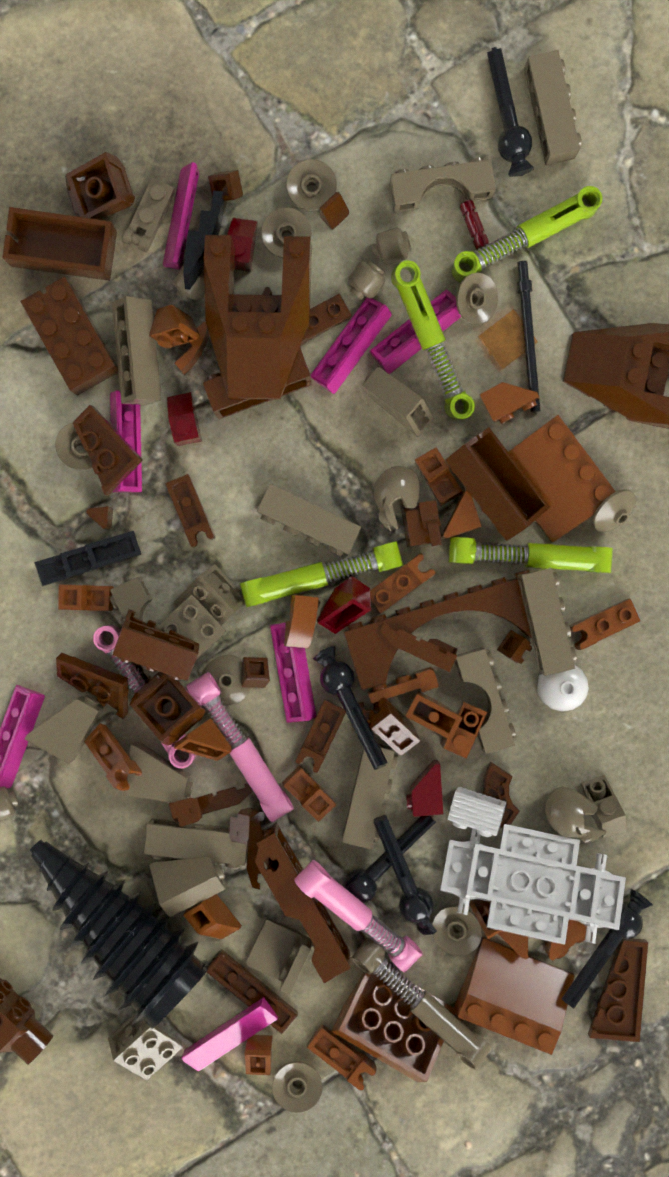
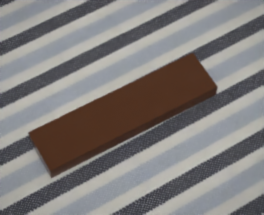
M223 949L207 966V973L248 1007L264 997L278 1016V1019L270 1025L279 1033L283 1034L298 1016V1011Z

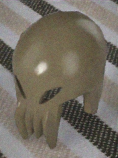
M393 466L385 470L375 483L373 498L380 511L379 520L389 531H392L390 525L395 529L399 528L395 513H400L401 509L405 507L415 508L419 500V481L417 474L412 469L404 466Z
M562 786L554 789L547 797L545 804L546 818L553 830L560 835L579 838L584 843H590L606 834V831L584 825V815H594L598 807L583 794Z

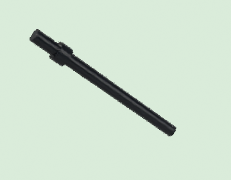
M524 260L517 262L519 275L517 293L520 294L528 389L537 392L539 395L530 292L533 289L532 281L529 280L528 261ZM540 399L536 400L537 405L530 409L531 413L541 411Z

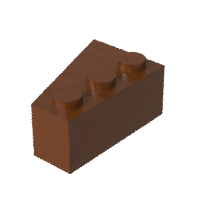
M129 609L112 655L122 662H133L142 665L148 671H160L172 679L188 681L199 653L200 644L172 630L168 634L156 628L157 623L152 620H148L147 623L134 617L136 612Z

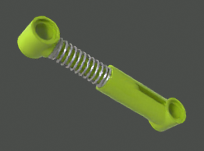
M586 186L578 194L517 225V230L502 236V238H498L497 241L494 240L490 245L487 244L486 247L483 246L478 251L459 253L452 265L451 273L453 278L461 283L466 276L480 273L482 269L486 268V265L490 266V263L494 264V261L497 262L498 259L501 260L502 257L505 258L506 255L513 254L518 248L521 249L522 246L529 248L582 219L591 218L602 203V193L594 186ZM582 199L589 200L592 206H585ZM459 264H469L471 267V271H462L459 267Z
M403 261L391 273L392 284L398 289L422 350L429 351L427 355H430L429 359H432L431 363H434L433 368H436L434 372H437L436 376H439L438 380H441L439 384L443 385L442 389L444 388L443 393H445L446 398L444 399V408L446 414L452 419H466L474 412V401L472 397L466 394V391L462 390V386H459L458 377H455L457 373H454L455 369H452L453 365H450L452 361L448 360L450 357L447 356L448 352H445L447 348H443L446 339L420 278L419 266L413 261ZM401 269H406L410 272V282H405L401 279ZM457 400H461L464 403V410L460 414L456 412L454 407Z
M450 537L449 562L474 564V561H481V559L484 562L492 560L493 563L497 560V563L499 561L502 563L510 561L511 564L513 562L515 564L523 562L527 568L611 573L613 548L527 543L526 546L523 545L522 547L515 544L513 546L511 544L503 546L502 543L500 545L498 543L490 545L489 543L476 542L474 538Z
M396 541L373 547L372 552H367L366 555L363 553L362 556L358 554V557L354 555L353 558H345V561L343 559L340 562L337 560L336 563L332 561V564L328 562V565L322 564L321 561L239 584L247 608L278 598L328 586V580L332 582V579L336 581V578L339 580L341 577L345 578V576L349 578L350 574L352 576L354 573L358 575V572L362 574V571L366 573V570L371 571V569L374 571L377 569L381 572L403 566V562Z

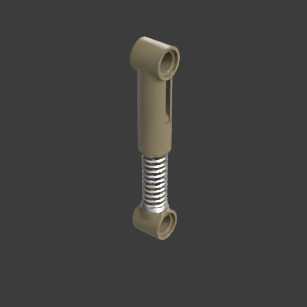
M366 937L351 957L352 962L363 972L369 975L374 973L376 977L380 976V980L383 979V983L386 982L387 986L390 985V989H394L393 992L401 995L400 998H404V1002L408 1001L407 1005L411 1004L410 1011L448 1044L463 1063L474 1070H478L492 1049L491 1045L480 1035L470 1031L426 990L422 992L418 987H415V984H412V981H408L404 974L401 975V971L398 972L394 965L391 966V962L388 963V959L385 958V950L372 939Z

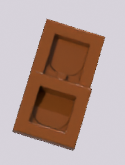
M205 321L197 328L200 334L199 339L188 342L191 348L174 363L184 375L194 366L206 347L209 331Z
M437 447L415 459L420 472L440 506L462 494L460 486L449 471V466Z
M59 584L58 609L113 611V605L110 600L112 593L110 590L114 586Z
M291 596L290 621H286L284 646L310 647L316 623L319 597Z
M300 765L282 782L283 786L300 801L302 807L318 822L337 805Z

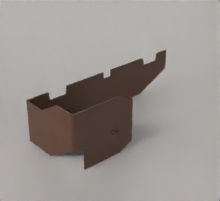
M384 621L380 630L392 646L450 672L457 658V648L438 639H429L428 642L423 639L418 641L416 640L417 636L398 628L397 631L390 629V624Z
M246 783L244 784L245 788L239 790L236 787L218 791L215 796L211 793L173 803L169 802L168 804L173 820L182 827L198 822L203 814L240 804L253 790Z
M245 808L239 811L237 818L230 816L229 836L233 842L245 845L248 842L247 872L252 888L260 890L258 874H261L255 863L259 849L256 843L262 840L264 830L261 829V821H264L265 813L263 810Z

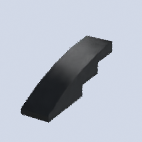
M213 191L211 211L201 210L199 231L188 230L183 270L185 289L190 290L204 270L205 235H219L224 213L223 191Z
M130 531L60 553L57 556L34 562L41 585L44 587L139 556L141 551L134 531Z

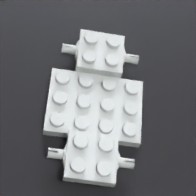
M507 824L503 826L500 849L480 844L481 835L477 833L475 837L476 829L474 828L471 831L470 841L459 842L449 840L440 891L452 893L460 898L457 913L462 914L464 904L463 915H468L470 900L491 901L487 928L563 945L566 942L569 920L578 921L587 926L584 942L596 944L597 928L605 927L619 930L626 877L616 876L605 871L607 855L596 854L595 868L590 869L576 866L580 840Z

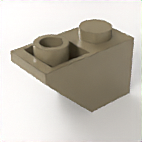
M605 775L581 783L585 797L598 807L596 813L592 816L598 829L606 831V834L602 835L603 839L627 831L626 814Z

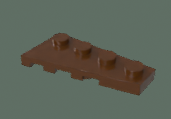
M623 938L618 945L588 1031L589 1038L640 1042L648 942L646 939Z

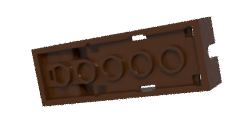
M276 822L263 829L262 840L256 843L259 849L255 863L285 916L301 921L314 948L311 962L323 983H326L351 969L350 950L325 906L315 897L310 898L295 883L294 879L303 870V867Z

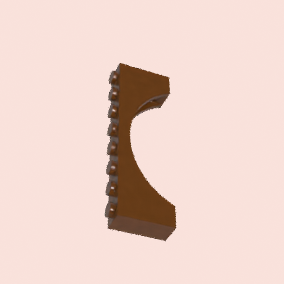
M529 569L515 573L516 578L506 581L505 577L492 580V585L482 588L481 584L467 588L468 593L459 596L458 592L443 595L444 600L434 603V600L430 599L419 603L420 608L410 610L408 606L395 610L396 615L388 618L386 614L372 617V623L362 625V621L348 625V630L344 631L361 689L365 690L386 683L391 662L399 649L392 646L380 629L384 621L390 624V629L397 631L399 628L412 634L426 622L444 614L458 611H482L507 620L520 629L526 637L532 638L517 577L519 574L530 572Z

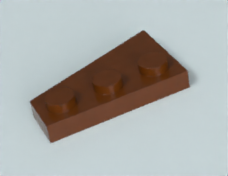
M89 405L75 419L73 425L84 450L88 452L92 461V468L100 479L104 495L109 496L143 459L94 406Z
M61 652L56 658L57 677L82 693L88 691L97 698L100 705L105 707L108 704L117 710V716L122 719L125 718L128 714L127 677Z

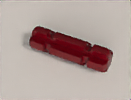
M470 199L461 203L460 210L462 215L465 216V223L471 238H474V246L478 250L479 248L482 249L483 246L486 247L489 244L487 235L483 234L485 230L478 212H475L474 202Z

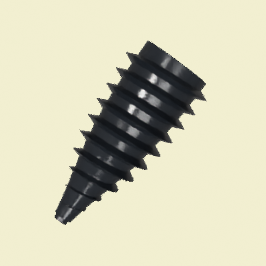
M39 840L29 851L39 867V872L43 874L48 883L47 891H52L56 899L53 911L62 909L66 917L60 930L72 927L75 932L70 948L83 944L86 953L81 964L95 961L98 969L93 980L103 976L108 978L110 985L105 996L119 991L123 999L118 1010L131 1006L136 1012L131 1025L144 1020L153 1029L178 1005L208 971V968L205 966L207 959L201 961L194 955L198 942L185 946L180 941L185 928L172 933L166 928L170 919L169 916L158 920L152 915L156 903L144 908L137 903L141 891L130 896L122 892L125 880L114 885L105 880L108 870L98 875L88 869L89 863L83 866L47 841Z

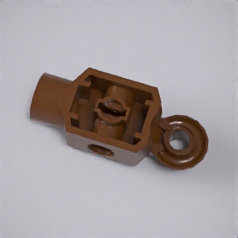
M0 978V1053L14 1052L29 1065L43 1051L54 1035L35 1018V1011L31 1007L30 1002L26 998L20 997L7 980Z

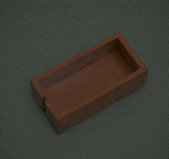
M9 207L6 230L10 235H5L2 258L11 267L110 281L117 230L111 221Z
M64 276L46 286V293L39 290L20 302L69 390L78 396L117 374L118 366L75 289Z
M301 348L296 355L282 396L312 385L311 375ZM221 373L210 375L207 377L208 381L203 382L212 410L218 420L271 401V399H228Z
M490 427L445 459L452 472L457 475L468 493L473 496L481 510L489 517L497 531L506 541L525 530L550 508Z

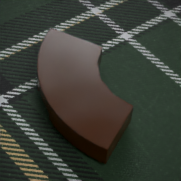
M490 762L483 779V795L507 802L500 827L503 829L504 824H512L520 810L512 803L509 796V785L513 776L493 762Z

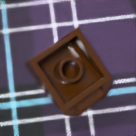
M105 152L65 175L67 192L77 217L100 219L134 204L135 196L125 171L126 168L117 156Z
M158 672L134 694L129 704L159 741L166 746L179 741L188 730L202 719L206 712L178 680L172 679L162 672Z

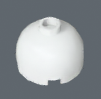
M576 665L575 669L547 676L539 674L538 695L542 702L551 709L558 711L573 710L580 706L587 697L589 689L588 680L583 671Z

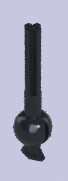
M493 47L491 48L492 51L487 52V57L504 129L498 139V151L504 160L512 163L508 173L509 177L523 176L534 170V167L526 160L532 148V137L525 127L518 124L502 49Z
M335 646L323 649L313 658L324 667L320 673L321 686L326 692L338 696L374 770L386 766L388 762L351 690L354 683L353 670L348 664L336 661Z
M387 816L376 817L373 823L403 892L399 901L401 914L408 921L417 923V930L421 934H435L437 930L430 923L429 918L434 908L431 895L428 891L416 886Z
M421 816L397 839L402 854L436 823L431 816ZM386 851L366 870L354 869L343 880V887L364 904L373 899L377 891V884L375 882L392 866Z
M631 889L630 902L627 905L622 904L619 930L610 929L562 997V1000L573 1009L622 939L634 938L641 932L643 919L639 914L642 910L653 906L642 894Z

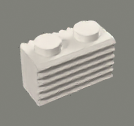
M458 787L454 794L448 820L453 821V825L461 829H467V827L477 829V833L485 837L497 836L507 802Z

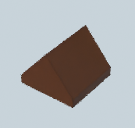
M112 507L90 508L86 511V514L102 529L110 530L112 528Z

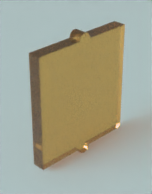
M514 309L478 336L489 350L488 354L496 359L502 369L525 353L523 321Z

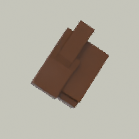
M436 500L419 502L415 508L401 509L407 547L431 544L432 547L442 545L439 529L441 523Z

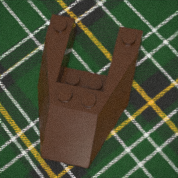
M205 235V321L228 399L281 400L292 371L296 355L299 353L302 345L301 342L310 322L311 238L308 236H284L282 295L233 294L235 246L232 236Z
M647 323L573 332L563 382L586 396L603 403V406L608 409L615 410L629 421L669 429V397L663 396L669 371V324Z

